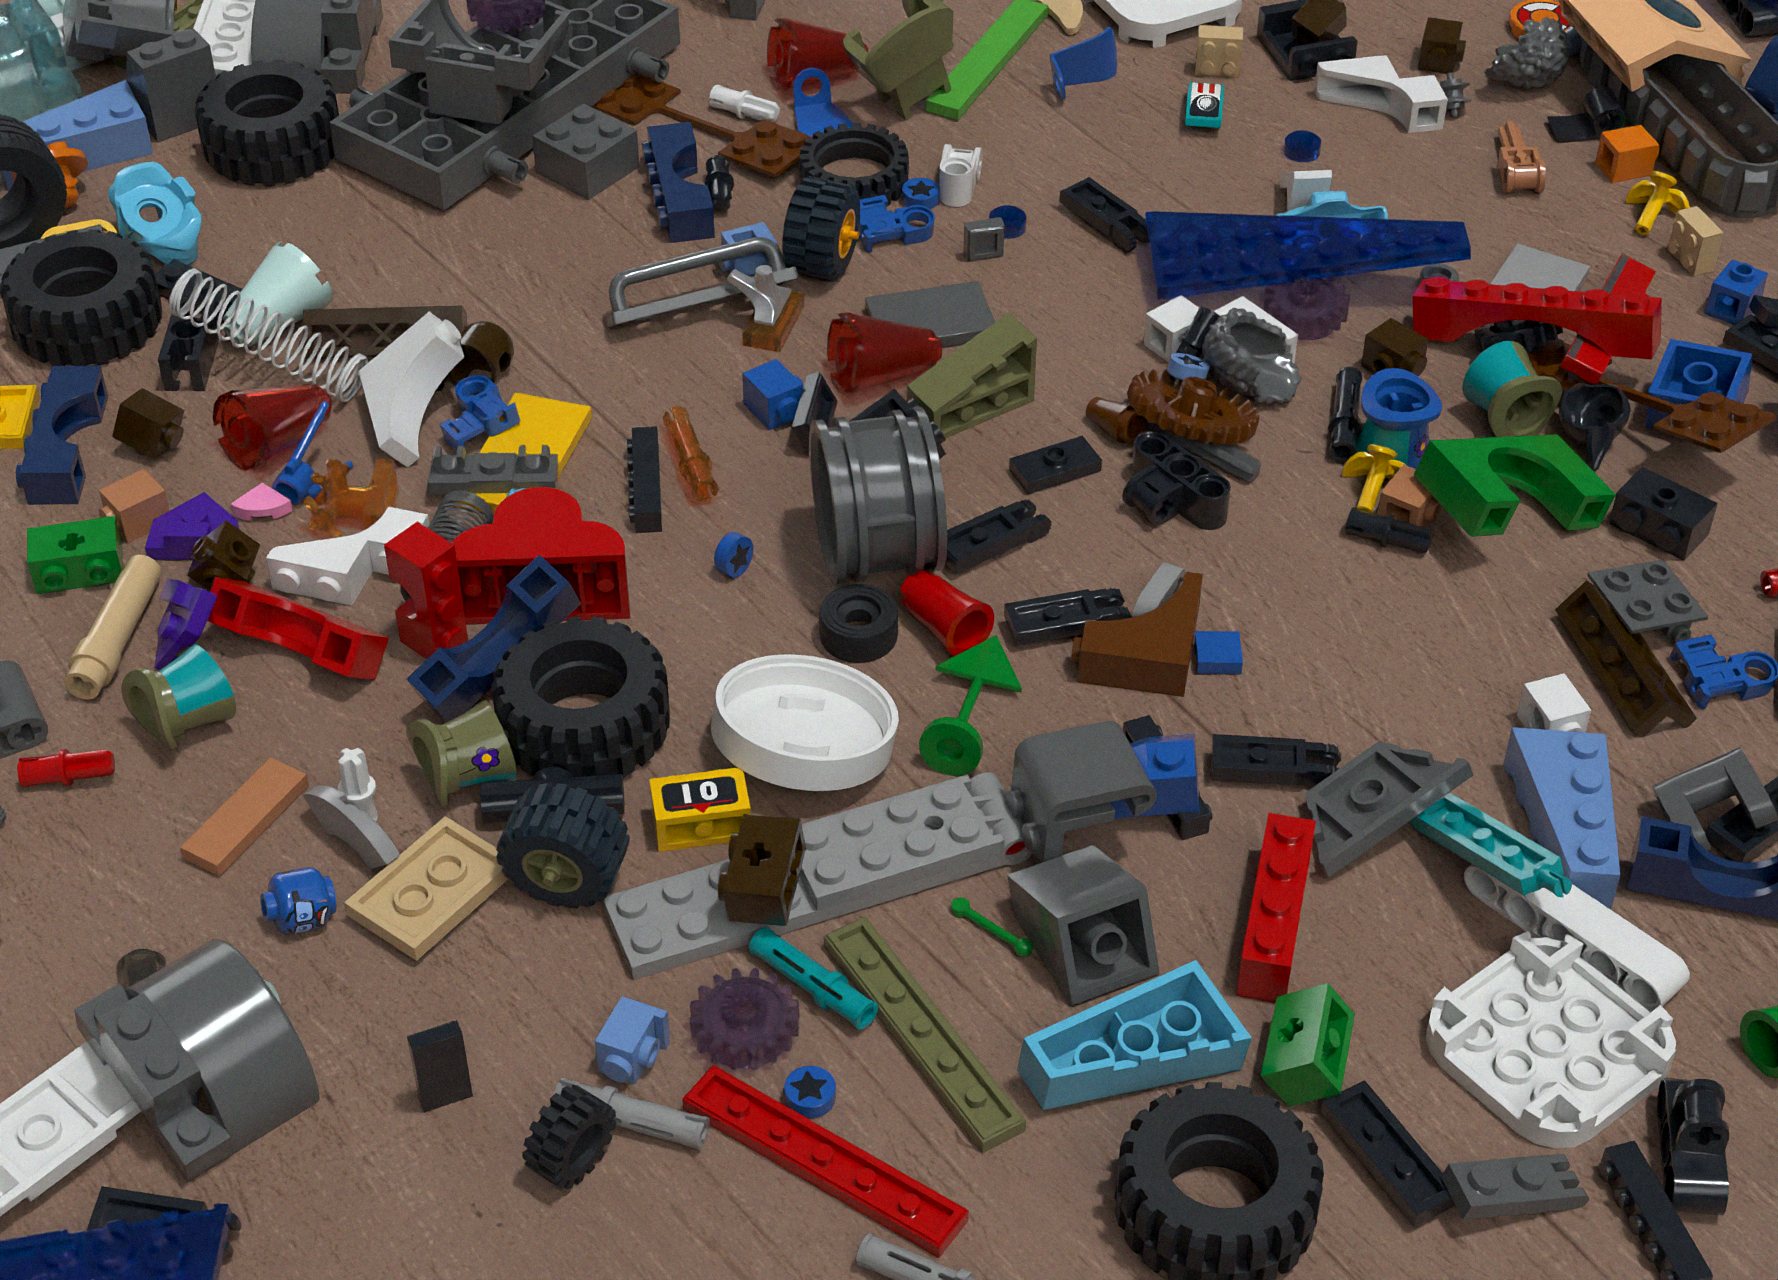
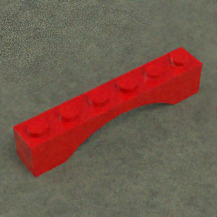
M1431 277L1423 279L1412 295L1413 330L1434 341L1453 342L1465 333L1486 324L1506 320H1533L1554 324L1574 331L1594 342L1606 353L1614 357L1652 360L1661 343L1662 298L1649 297V295L1640 292L1618 295L1608 294L1607 291L1601 289L1581 292L1568 291L1567 288L1562 286H1551L1543 289L1530 288L1523 283L1493 285L1488 284L1484 280L1455 282L1449 281L1445 277Z

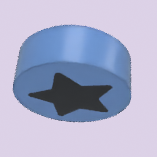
M1173 353L1170 356L1167 371L1171 376L1182 381L1191 376L1206 380L1210 366L1206 361L1184 353Z

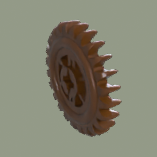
M1152 369L1149 375L1145 371H1142L1140 375L1136 374L1127 391L1130 405L1146 421L1156 423V427L1168 430L1173 435L1183 436L1188 440L1193 441L1195 439L1206 444L1212 442L1215 445L1243 443L1255 436L1260 417L1257 414V408L1253 407L1250 409V400L1245 401L1239 406L1241 400L1240 393H1237L1231 400H1226L1228 386H1225L1217 394L1213 379L1208 381L1191 376L1183 381L1176 378L1175 382L1170 381L1167 369H1165L1159 381L1156 370Z

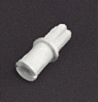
M717 84L710 93L709 98L717 99L716 101H709L711 107L736 113L737 117L741 119L747 116L757 120L765 119L776 122L780 113V108L776 102L755 97L748 90L739 92Z
M345 748L339 753L338 767L341 781L338 785V790L347 795L348 799L345 800V804H354L361 811L365 810L377 821L378 813L373 798L376 791V783L368 773L365 753L359 748L353 750Z

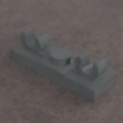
M520 445L518 454L490 452L466 455L464 446H458L457 455H443L441 446H436L430 466L429 493L447 494L453 491L508 493L512 488L518 490L533 487L556 489L559 467L558 454H550L548 445H542L541 454H527L526 446Z

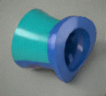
M1397 368L1381 370L1367 381L1362 391L1361 408L1367 419L1356 439L1357 452L1369 453L1367 450L1368 445H1381L1398 453L1391 460L1401 461L1405 465L1417 469L1423 452L1430 441L1429 422L1436 420L1441 414V400L1436 392L1415 374Z

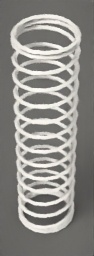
M195 268L186 271L176 282L169 299L170 314L182 320L190 319L195 327L204 326L207 333H217L222 341L231 339L234 347L240 348L244 346L246 353L249 355L258 353L261 361L271 360L273 367L277 369L285 367L287 374L290 376L299 374L302 382L312 381L314 388L317 390L326 388L329 396H336V399L343 403L350 400L359 390L362 382L358 371L368 364L366 356L359 353L350 359L344 367L349 355V349L347 346L341 348L330 365L326 384L318 386L316 378L326 368L334 353L335 341L333 339L326 342L319 352L314 364L312 377L305 379L302 376V371L305 370L315 357L322 341L321 333L318 332L309 339L302 352L299 369L296 372L289 371L288 364L297 357L303 348L308 335V327L306 325L296 331L288 346L285 363L278 365L275 363V357L285 348L295 327L292 318L285 321L279 329L273 342L271 356L264 358L261 355V351L271 342L281 322L280 312L273 313L263 326L268 313L265 304L258 307L250 318L254 308L253 298L246 299L238 309L241 300L238 290L231 293L226 299L227 286L221 284L212 293L214 287L213 278L208 277L203 280L201 272ZM196 274L193 291L188 301L180 309V300L189 279ZM207 281H210L209 291L205 299L193 313L195 302L202 287ZM223 287L224 292L219 305L207 319L212 300ZM234 295H237L236 304L231 314L220 326L222 316L229 301ZM250 301L251 305L245 320L234 332L242 309ZM207 303L203 315V322L199 324L194 322L193 317L197 315ZM264 308L259 326L248 339L254 319L261 309ZM221 309L218 316L217 329L211 331L208 329L207 323ZM190 310V315L184 317L183 315ZM235 315L230 330V336H221L220 330H222ZM277 315L276 325L267 341L262 345L266 329ZM249 320L245 331L244 343H235L234 337L239 334ZM291 322V327L285 341L275 352L283 330ZM263 326L258 341V349L250 351L247 344L256 337ZM305 329L299 347L289 359L295 340L301 331ZM318 336V341L313 353L311 354L307 362L303 365L304 358L311 343ZM332 343L330 353L326 361L324 362L322 367L317 371L318 364L323 353L325 352L326 348ZM345 350L343 361L338 370L336 371V373L334 374V376L331 378V374L335 366V363L337 362L342 352ZM357 364V367H356L354 373H353L352 376L350 377L349 381L346 383V380H347V378H348L350 372L352 371V369H353V368L355 367V365ZM340 374L335 393H332L329 390V385ZM356 377V379H355L353 385L351 386V388H350V389L348 390V392L342 397V393L349 387V385L352 383V381H353L354 378Z

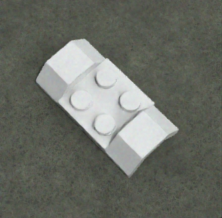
M87 1041L0 1103V1216L24 1198H27L30 1202L114 1140L117 1137L116 1130L141 1112L110 1066L102 1064Z

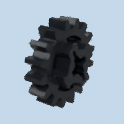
M1506 320L1474 329V336L1479 353L1502 341L1517 342L1524 347L1527 353L1542 350L1547 345L1546 341L1558 339L1557 334L1563 333V327L1533 320Z

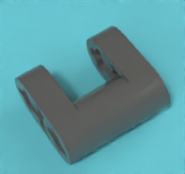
M7 660L0 661V732L4 731L5 736L0 737V759L39 745L48 734V725L22 668L16 662Z
M1740 747L1652 786L1655 797L1667 821L1691 826L1695 839L1705 850H1710L1711 847L1695 813L1730 797H1737L1755 830L1778 820L1776 810L1769 795Z

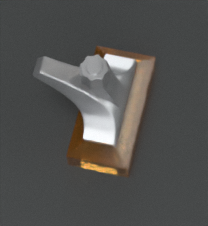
M760 265L756 268L755 279L736 269L733 270L727 280L741 290L752 301L755 308L742 333L743 346L781 352L805 306L804 293L793 292L790 288L777 286L773 278L772 267L768 265Z

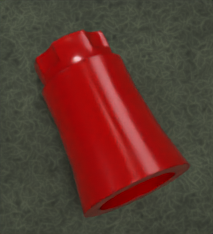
M919 570L916 574L909 575L900 588L902 595L900 602L913 617L924 624L941 641L951 655L956 656L984 642L989 637L995 619L994 611L990 605L965 594L942 577L933 575L928 570Z

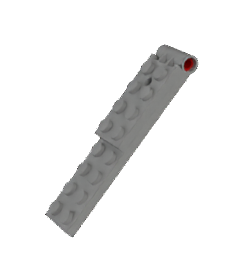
M986 772L970 779L967 774L802 824L806 852L787 926L729 921L725 901H720L718 898L719 877L722 871L728 872L729 859L608 895L603 900V908L633 980L748 945L755 933L763 927L772 929L777 935L784 934L999 866L1019 864L1027 860L1034 851L1029 852L1024 844L1022 835L1023 822L1021 818H1013L1006 804V791L998 777L994 773Z

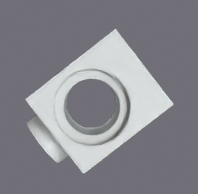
M1565 673L1525 683L1517 716L1525 728L1586 733L1591 709Z

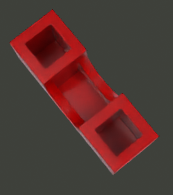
M417 521L385 543L384 549L389 578L400 584L411 596V599L395 609L400 642L428 659L439 648H453L467 642L468 634L455 545Z

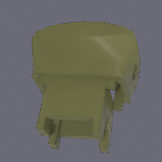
M902 0L908 19L889 31L869 53L866 51L861 34L856 28L843 39V51L854 65L855 70L876 87L879 98L885 103L892 99L896 112L905 120L912 117L909 107L937 88H940L945 93L952 90L942 56L954 47V11L940 0Z

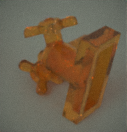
M329 459L326 462L327 474L322 476L319 473H313L311 475L312 482L320 485L322 489L315 498L316 502L309 496L303 502L304 506L311 512V521L308 523V527L311 530L327 531L331 538L342 537V533L334 525V520L337 517L363 519L364 529L366 530L382 517L388 507L395 508L399 487L394 460L377 459L371 482L368 485L350 486L346 477L350 471L349 466L337 459Z

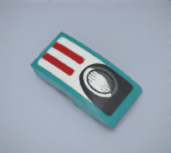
M1189 82L1185 125L1221 128L1224 84Z

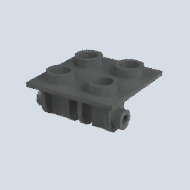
M1664 560L1589 572L1587 575L1631 634L1663 628L1669 640L1679 642L1687 640L1691 636L1690 627L1692 622L1708 619V615Z

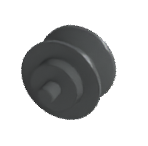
M1447 73V80L1441 81L1440 86L1448 99L1446 111H1451V117L1458 116V109L1465 108V103L1471 102L1470 98H1466L1463 95V89L1468 87L1470 83H1462L1461 78L1454 79V73Z

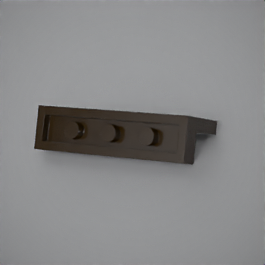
M462 305L303 310V326L306 325L308 327V335L304 348L313 336V332H336L340 337L335 341V349L331 358L335 357L341 349L339 347L345 341L352 347L348 348V358L354 357L359 353L366 357H376L387 348L379 347L385 340L389 344L393 343L388 336L394 330H408L428 312H431L442 322L445 319L450 321L460 334L467 327V312ZM355 331H376L380 335L369 347H358L349 339ZM314 340L306 353V359H309L314 351ZM331 346L326 348L321 358L328 357ZM322 348L318 349L314 358H317ZM345 350L342 352L339 358H344Z
M1586 580L1555 609L1633 732L1644 737L1666 717L1685 727H1689L1697 720V717L1640 632L1631 634L1594 584Z

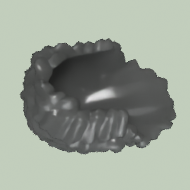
M1548 17L1542 18L1541 22L1526 20L1523 25L1526 34L1519 36L1518 43L1496 47L1497 57L1492 61L1493 66L1484 70L1485 75H1489L1491 80L1507 81L1510 84L1522 86L1525 89L1540 88L1556 81L1567 67L1569 44L1567 33L1562 30V23Z
M1232 308L1226 315H1221L1214 324L1210 325L1209 332L1205 336L1202 346V356L1210 366L1208 370L1210 375L1218 379L1224 387L1228 386L1229 390L1238 391L1242 395L1252 396L1256 402L1262 403L1265 401L1266 404L1273 402L1282 404L1284 401L1290 402L1291 398L1296 394L1297 385L1302 380V377L1298 374V366L1292 362L1293 354L1285 352L1287 336L1285 333H1282V328L1267 323L1265 319H1257L1253 312H1246L1243 308Z

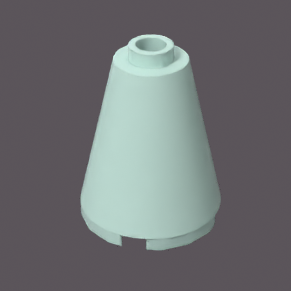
M280 241L271 248L240 292L241 300L238 309L246 299L253 298L254 308L250 316L251 318L256 309L265 304L268 313L263 326L273 313L280 312L281 322L277 330L278 332L288 319L292 318L294 323L302 320L303 310L326 307L332 302L334 295L328 281L321 285L315 276L320 272L316 264L293 244L287 243L282 247V241ZM237 298L235 299L231 307L228 309L226 314L223 316L224 322L231 314L236 304ZM250 301L242 309L234 332L245 320L251 305ZM264 308L261 309L254 319L248 339L259 326ZM235 315L233 316L231 321L223 328L225 334L228 337L230 336V330ZM277 315L267 327L263 340L271 335L277 322ZM249 320L239 334L234 337L235 343H244L245 331ZM263 326L247 346L250 347L258 343Z

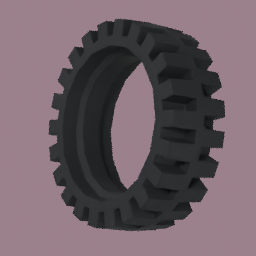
M846 123L838 124L837 130L832 126L825 127L824 133L820 131L813 133V138L808 137L804 142V146L801 147L799 163L800 182L804 177L811 176L854 185L858 191L859 200L885 195L889 206L891 205V200L897 201L901 198L902 187L908 181V148H906L903 140L899 141L897 134L892 133L889 135V130L883 127L876 131V125L868 124L866 128H861V123H853V127L848 128ZM847 158L870 159L886 167L883 171L871 176L856 178L838 176L823 169L825 165Z

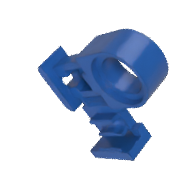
M885 195L859 200L860 224L858 232L859 238L867 252H872V243L901 238L905 246L925 242L933 236L935 216L925 206L913 205L898 208L893 213L892 210L887 211L886 209L888 200ZM918 220L925 222L927 225L924 227H912L908 223Z
M473 375L462 379L455 386V394L463 411V416L453 421L449 419L441 423L440 427L445 441L457 451L458 446H464L463 442L484 432L485 428L488 436H495L518 424L520 417L515 402L507 406L501 399L498 387L489 378L483 375ZM500 415L505 419L503 422L499 421L498 417Z
M1712 634L1675 642L1670 657L1672 661L1680 659L1683 661L1688 670L1684 684L1696 705L1701 709H1706L1711 697L1737 692L1742 701L1767 695L1771 692L1778 678V663L1773 657L1763 652L1751 651L1732 655L1729 657L1728 662L1725 663V656L1719 657L1714 649L1717 643ZM1749 667L1758 668L1766 674L1768 679L1755 680L1748 676L1745 669Z

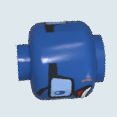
M305 867L274 874L269 881L268 892L261 893L260 905L266 922L273 921L278 931L284 935H291L323 928L329 920V915L336 912V895L329 876H322L313 867Z

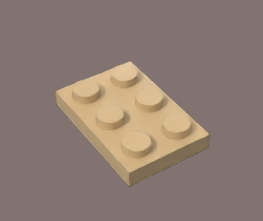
M445 816L344 902L347 916L417 961L501 887L508 878L502 872L503 867L497 862L496 856L498 851L496 847Z

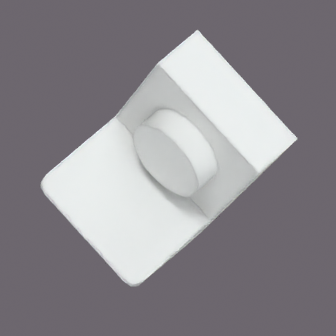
M1332 170L1280 173V189L1287 188L1288 211L1305 206L1314 192L1329 191Z

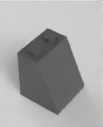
M195 29L179 31L173 36L157 42L144 43L139 48L128 51L127 83L146 118L148 132L159 143L197 129L195 102L204 86L210 80L215 81L216 79L209 43Z
M1095 845L1007 875L1014 917L1027 938L1032 942L1037 954L1071 1005L1160 973L1146 886Z

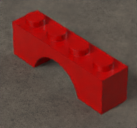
M215 577L210 592L216 594L217 599L207 620L208 622L239 634L252 636L295 650L311 658L312 663L344 676L376 679L389 637L245 581Z
M1268 812L1241 957L1236 996L1276 1003L1278 996L1285 995L1288 992L1315 832V820Z

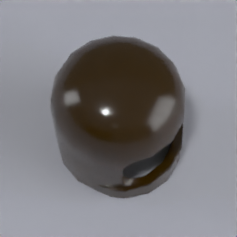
M479 321L472 323L463 330L459 340L464 358L448 374L457 385L462 379L468 377L473 370L491 372V381L496 385L499 382L501 372H504L513 360V341L501 326L493 322Z

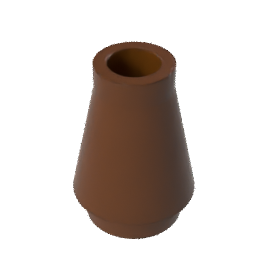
M1094 397L1086 407V417L1098 424L1119 443H1134L1135 438L1139 434L1144 433L1147 421L1128 403Z

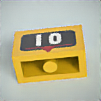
M738 767L649 779L658 852L729 843L731 834L739 832L743 814H751L744 772Z

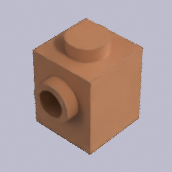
M1403 464L1381 491L1377 515L1388 517L1390 514L1395 515V520L1424 527L1428 521L1434 522L1437 519L1442 505L1414 476L1416 469Z
M145 469L99 490L103 505L99 509L100 518L115 516L119 534L126 543L148 534L153 520L170 511L165 490Z

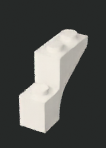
M1387 55L1318 62L1314 93L1318 99L1387 113L1398 119L1408 133L1443 129L1448 99L1434 75L1399 79Z
M1180 295L1146 313L1143 345L1169 362L1171 354L1176 353L1181 344L1178 341L1179 336H1184L1199 307ZM1242 296L1214 311L1221 316L1226 315L1232 308H1243L1246 312H1253L1257 319H1265L1267 323L1282 328V333H1285L1287 336L1285 352L1293 354L1292 362L1295 363L1298 334Z
M388 507L375 524L360 533L275 547L266 557L272 589L352 606L372 572L389 575L384 544L417 521L428 528V514Z

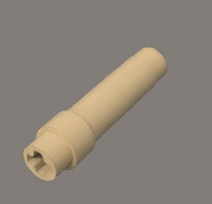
M134 555L128 560L87 636L78 643L68 662L69 672L64 679L65 687L74 696L81 699H93L98 696L102 687L108 685L121 662V653L161 576V567L154 559L145 555Z

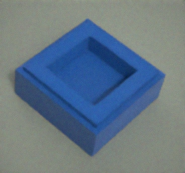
M1195 631L1194 647L1197 673L1242 674L1243 659L1239 631Z

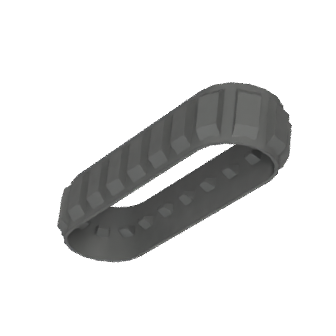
M1651 6L1665 17L1677 22L1664 10ZM1583 39L1579 57L1582 69L1585 71L1589 83L1594 88L1604 86L1614 91L1626 116L1625 121L1630 127L1642 125L1659 144L1658 157L1700 202L1711 210L1723 215L1744 219L1762 217L1772 213L1778 207V122L1718 62L1682 54H1673L1652 65L1661 71L1748 162L1728 157L1718 150L1644 72L1645 86L1631 92Z

